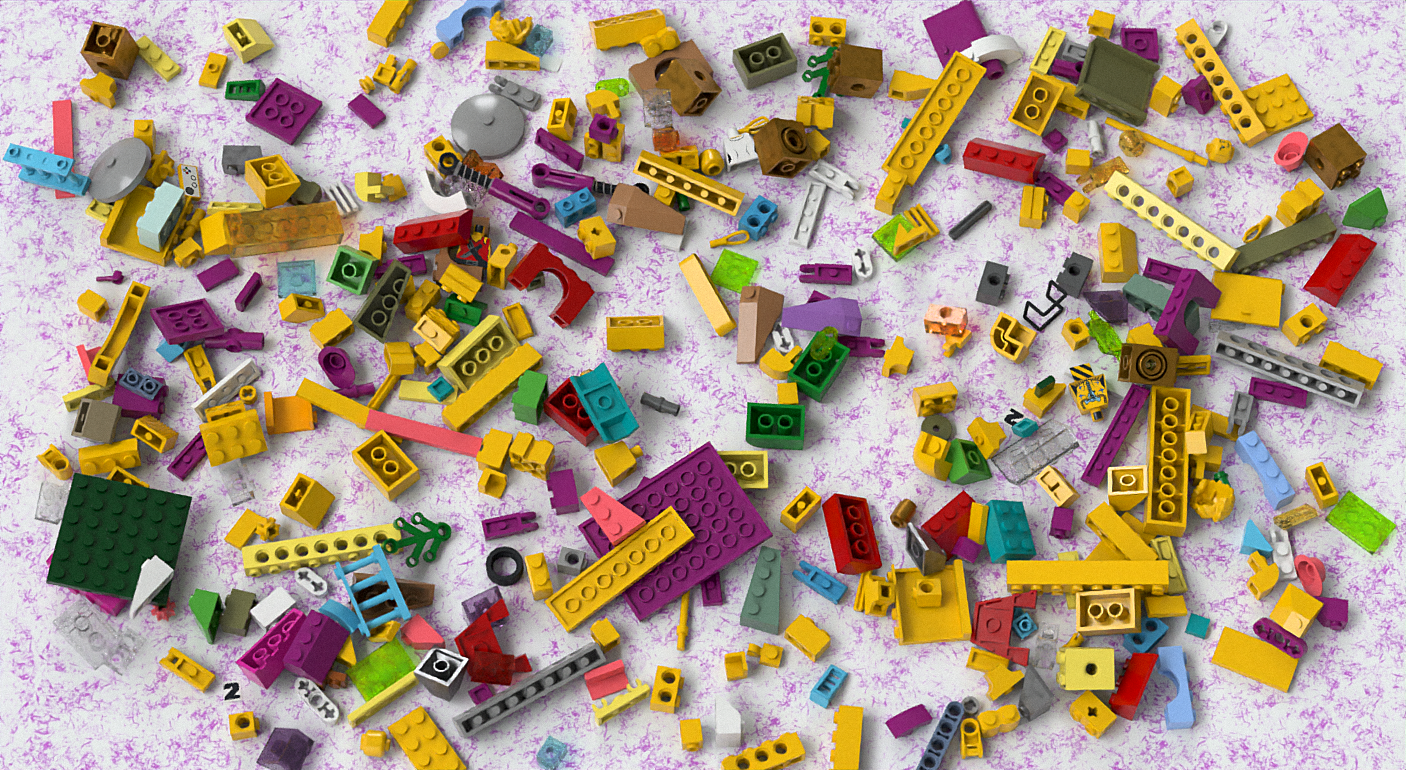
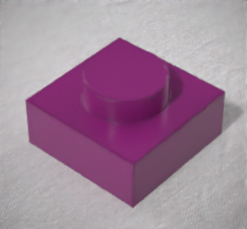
M1055 128L1042 138V143L1055 154L1068 143V139Z

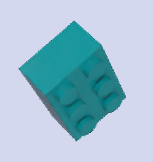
M990 500L985 505L989 506L985 539L992 563L1007 564V561H1029L1035 557L1037 553L1023 502Z

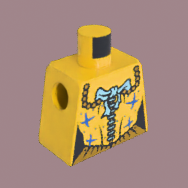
M1100 374L1070 383L1068 390L1081 415L1090 413L1093 422L1103 420L1102 410L1108 408L1105 375Z

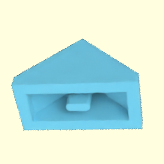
M1249 519L1244 527L1239 553L1250 555L1258 551L1266 559L1270 558L1273 548L1254 522Z

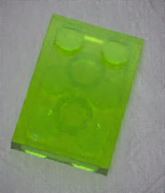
M1349 490L1325 518V521L1371 555L1377 551L1397 526Z
M394 637L392 642H386L345 672L364 701L368 702L413 670L415 671L416 666L397 637Z

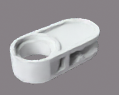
M1223 20L1213 21L1204 34L1214 50L1217 49L1227 33L1228 25ZM1220 26L1223 28V31L1217 32L1214 27Z

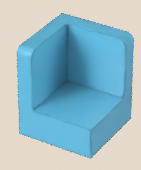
M164 338L159 343L156 351L165 360L171 362L186 349L190 341L169 345Z

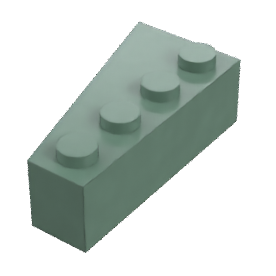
M1136 273L1122 288L1123 300L1142 313L1147 311L1157 323L1172 293L1163 285L1156 284L1147 277ZM1190 300L1185 308L1184 323L1186 329L1192 335L1200 328L1199 305Z
M766 546L761 547L740 615L741 626L778 635L781 550Z

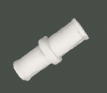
M1091 120L1087 123L1089 131L1088 141L1091 143L1092 155L1099 157L1104 154L1102 146L1103 136L1099 130V122Z

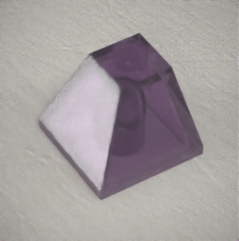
M1121 290L1083 292V296L1090 307L1109 324L1117 326L1128 322V300Z

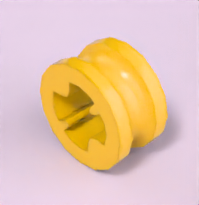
M366 75L364 80H359V84L363 91L369 94L370 90H375V85L371 78Z
M246 385L240 389V400L242 399L245 405H251L256 402L257 393L253 386ZM245 393H247V394H250V393H251L252 396H251V397L247 396V397L245 398V395H244V394H245Z

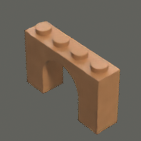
M692 39L683 41L677 47L664 50L660 55L648 58L644 62L636 63L629 68V80L649 110H653L666 103L665 97L655 86L657 83L656 75L661 70L668 68L674 59H697L713 78L712 68Z
M473 216L470 235H473L474 225H482L486 227L484 237L489 238L490 219ZM454 246L438 248L440 249L439 254L435 256L437 270L433 271V281H436V285L440 286V289H442V284L439 283V280L450 263H454L483 282V267L455 263L449 257V253Z

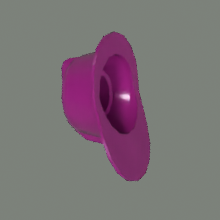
M334 346L323 348L319 352L318 362L328 379L338 388L350 387L355 380V370L350 363L349 354L344 349Z

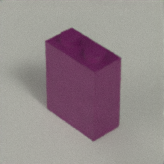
M118 373L112 404L122 407L121 417L139 419L151 414V417L154 416V419L160 420L161 414L165 413L164 399L169 394V386L166 385L165 379L152 377L162 383L163 386L151 401L119 385V381L124 374Z

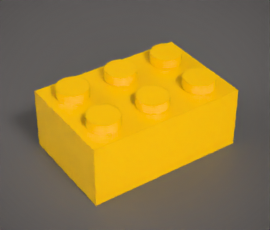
M1032 70L1010 113L1008 121L1042 137L1067 87Z
M255 408L199 425L211 467L268 450Z
M383 429L351 452L353 462L389 502L420 480L419 469Z
M1134 588L1076 592V632L1082 636L1141 633V593Z

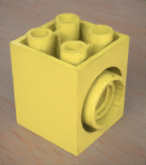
M1059 647V652H1056V663L1059 664L1056 682L1060 684V688L1065 690L1115 689L1113 648ZM1091 664V671L1087 673L1086 666Z

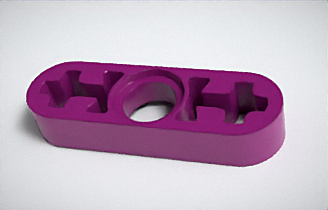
M1266 617L1260 618L1253 625L1254 633L1258 637L1293 658H1301L1308 651L1307 643L1303 639ZM1277 633L1283 635L1284 642L1278 641Z

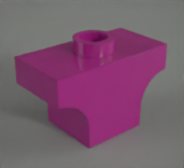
M1199 75L1195 80L1191 79L1181 90L1185 104L1193 106L1201 115H1205L1215 105L1206 76Z

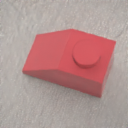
M416 614L400 628V638L406 646L411 645L415 650H430L433 645L446 648L445 640L419 614Z

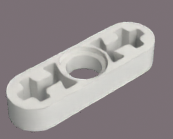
M301 677L295 682L297 694L324 724L331 726L339 721L340 714L337 707L313 681ZM300 685H307L309 691L311 692L310 695H308V692L305 689L301 690ZM314 697H321L323 702L321 705L315 706L312 704V699ZM326 707L329 713L334 714V718H327L326 712L323 709Z

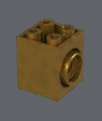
M93 21L80 53L95 74L102 72L110 77L128 80L140 48L127 28Z
M841 43L837 50H834L832 58L827 63V69L829 70L827 85L830 86V93L871 99L883 82L882 50Z
M674 59L669 64V68L659 76V80L655 84L679 116H702L722 91L697 59Z
M773 118L753 136L763 175L792 179L813 161L803 122Z
M1337 123L1310 139L1304 160L1325 185L1332 190L1336 187H1342L1350 178L1355 179L1360 175V170L1365 164L1364 161L1367 153L1340 123Z
M1122 343L1118 381L1174 387V383L1177 381V372L1175 370L1176 364L1179 362L1178 349Z

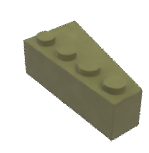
M394 258L352 319L354 325L382 344L385 343L392 325L393 318L411 275V268Z

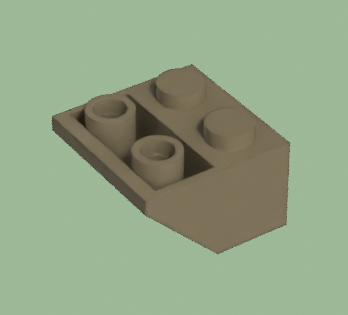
M82 398L71 435L90 442L112 444L116 435V427L121 417L122 407L94 399Z

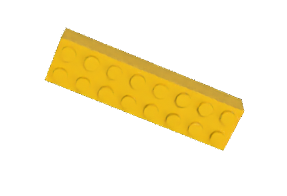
M1152 385L1148 396L1146 444L1148 496L1144 498L1143 533L1182 537L1186 529L1189 454H1187L1185 430L1190 419L1191 389Z
M1007 561V592L1011 593V595L1037 590V596L1043 595V593H1051L1054 596L1071 593V595L1076 596V592L1130 588L1136 589L1141 595L1152 593L1154 596H1162L1164 593H1168V561Z

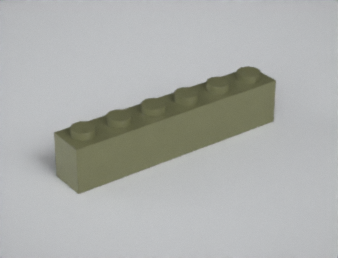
M1327 212L1321 213L1235 248L1241 253L1230 269L1233 273L1250 275L1257 269L1263 270L1272 263H1280L1289 256L1295 257L1306 249L1312 250L1321 243L1331 242L1334 239L1337 228Z

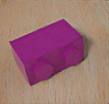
M566 469L549 472L550 480H546L548 492L552 491L553 497L550 498L551 509L556 510V516L580 512L573 470Z

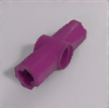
M1055 58L1051 73L1069 78L1073 83L1078 84L1080 77L1078 72H1081L1084 61L1073 63Z
M230 328L224 331V334L217 335L216 337L204 338L205 348L226 349L233 353L241 352L242 349L263 350L264 333L244 332L238 328Z

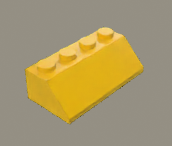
M659 8L590 21L589 26L597 50L607 51L613 46L621 48L628 46V43L635 42V44H640L639 41L643 37L656 34L660 29L666 27L664 13Z

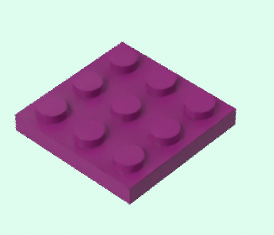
M276 78L245 119L252 125L292 146L323 104L322 101Z
M205 298L150 309V316L169 345H177L182 342L197 341L202 338L216 337L217 335L224 334V326Z

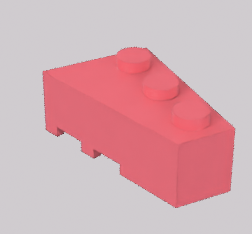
M596 486L580 497L582 503L614 548L647 524L644 519Z

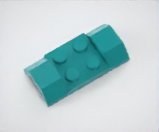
M604 362L593 371L582 376L569 377L578 394V398L604 443L613 444L629 437L639 428L635 417Z

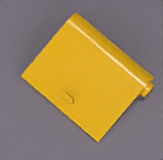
M1214 270L1211 283L1222 294L1215 309L1211 308L1210 319L1279 328L1281 295H1284L1285 284H1282V280Z

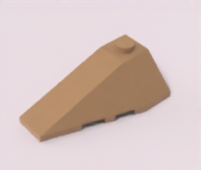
M624 183L617 184L609 202L606 218L607 222L683 235L686 220L685 215L661 203L657 198L643 192L639 187Z
M742 286L739 303L737 364H756L765 347V341L769 333H772L777 318L779 319L782 314L784 295L762 286Z
M353 572L352 585L376 574ZM395 578L409 610L433 604L435 584ZM380 581L353 593V596L358 605L387 592V589L390 587L387 581ZM389 599L362 611L361 614L363 618L372 619L394 611V608L398 606L395 599L392 601ZM351 601V610L357 615Z

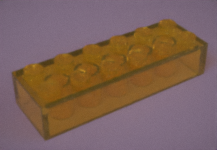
M336 201L225 215L223 221V230L231 259L341 244L344 236Z

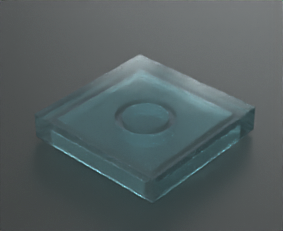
M315 260L277 262L278 298H287L291 293L317 296Z

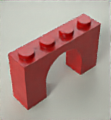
M538 242L531 246L506 280L519 291H522L529 286L539 272L545 271L554 274L562 284L563 295L549 317L563 329L571 324L595 291L591 289V285L588 282L582 281L573 269L565 266L561 258L554 256L546 245Z

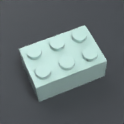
M165 181L161 187H157L153 201L148 202L144 216H140L136 224L140 244L155 251H161L185 205V190Z

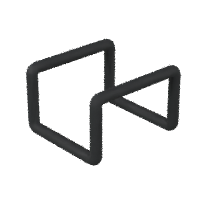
M1050 280L1046 298L1053 305L1043 313L1034 304L1027 301L1023 318L1037 331H1042L1063 312L1064 308L1059 303L1067 297V292L1053 280ZM1052 285L1064 294L1057 301L1050 296ZM1029 306L1042 317L1049 314L1056 306L1059 308L1041 327L1037 326L1027 317Z

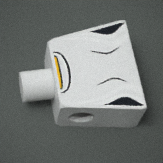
M735 127L728 129L727 135L729 138L723 140L727 173L760 165L754 141L749 133L739 134Z

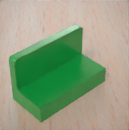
M452 293L446 298L443 311L448 318L475 327L480 324L483 311L487 308L488 304L474 300L472 303L469 301L464 303L457 298L458 294Z

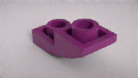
M919 704L887 720L885 724L895 739L912 734L916 728L931 724L933 718L924 705Z

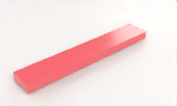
M71 99L52 101L54 154L74 159ZM55 189L56 199L75 197V194Z
M372 409L369 410L365 429L379 432L383 429L390 436L475 458L483 438Z

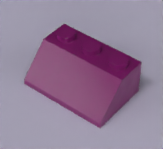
M311 609L282 660L286 670L322 685L350 632L329 616Z

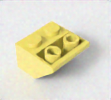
M237 18L222 26L225 40L243 64L275 47L255 19Z

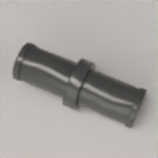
M647 392L643 393L640 400L641 404L653 407L658 412L669 413L675 417L680 411V405L669 402L664 397L659 398Z

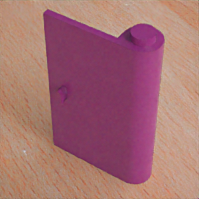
M962 0L959 4L922 20L943 69L955 51L960 53L971 47V42L988 36L972 0ZM991 59L979 64L987 69L982 78L987 76L989 80H996L1005 73L999 59Z

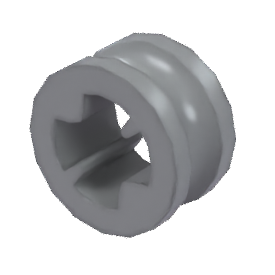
M972 696L965 697L962 700L961 704L964 706V715L968 717L975 716L979 710V701ZM968 703H973V708L971 710H967V706L965 707L964 705H968Z

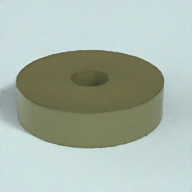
M930 415L922 422L921 431L948 441L951 437L952 426L946 417ZM937 428L939 431L935 432L933 429Z

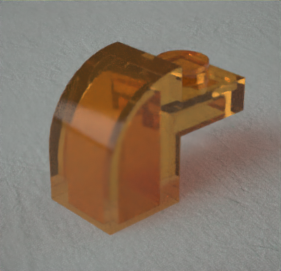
M473 149L468 151L461 162L464 166L467 165L468 168H473L476 172L480 171V174L487 175L491 179L495 177L502 179L504 176L495 163L484 162L477 151Z

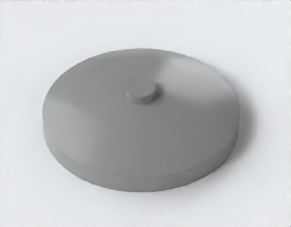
M480 94L465 100L455 110L451 120V133L457 147L466 155L481 160H494L510 154L522 141L525 129L524 118L519 107L510 99L497 94Z
M126 138L111 145L99 156L89 172L88 177L92 180L88 187L89 194L102 203L114 202L129 194L142 181L148 171L151 162L149 147L138 138Z

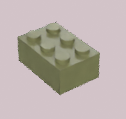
M782 32L734 49L732 62L746 89L749 90L796 73L798 60Z

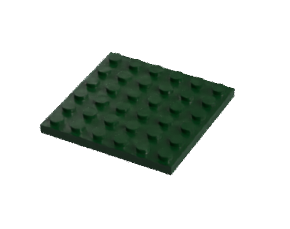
M74 472L46 584L133 601L142 570L141 567L147 559L151 560L156 555L175 572L192 497ZM173 578L148 604L166 608Z

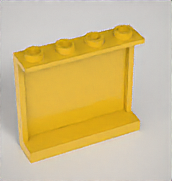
M138 184L129 194L115 202L100 235V245L165 267L167 261L170 262L172 259L174 245L177 246L179 243L180 231L186 227L187 215H191L193 211L192 196L189 195L187 200H185V205L173 231L161 251L158 252L139 243L138 227L136 226L139 217L144 216L148 202L153 201L156 189Z
M962 559L954 560L953 565H945V569L924 577L917 567L895 569L894 564H891L890 572H887V582L894 583L895 603L894 608L891 609L892 620H896L894 638L898 639L899 645L970 640L972 630ZM940 578L941 605L935 607H916V599H912V587H915L916 579Z

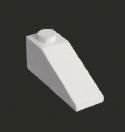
M156 555L151 560L147 559L141 567V574L130 608L129 618L132 620L173 578L174 570Z

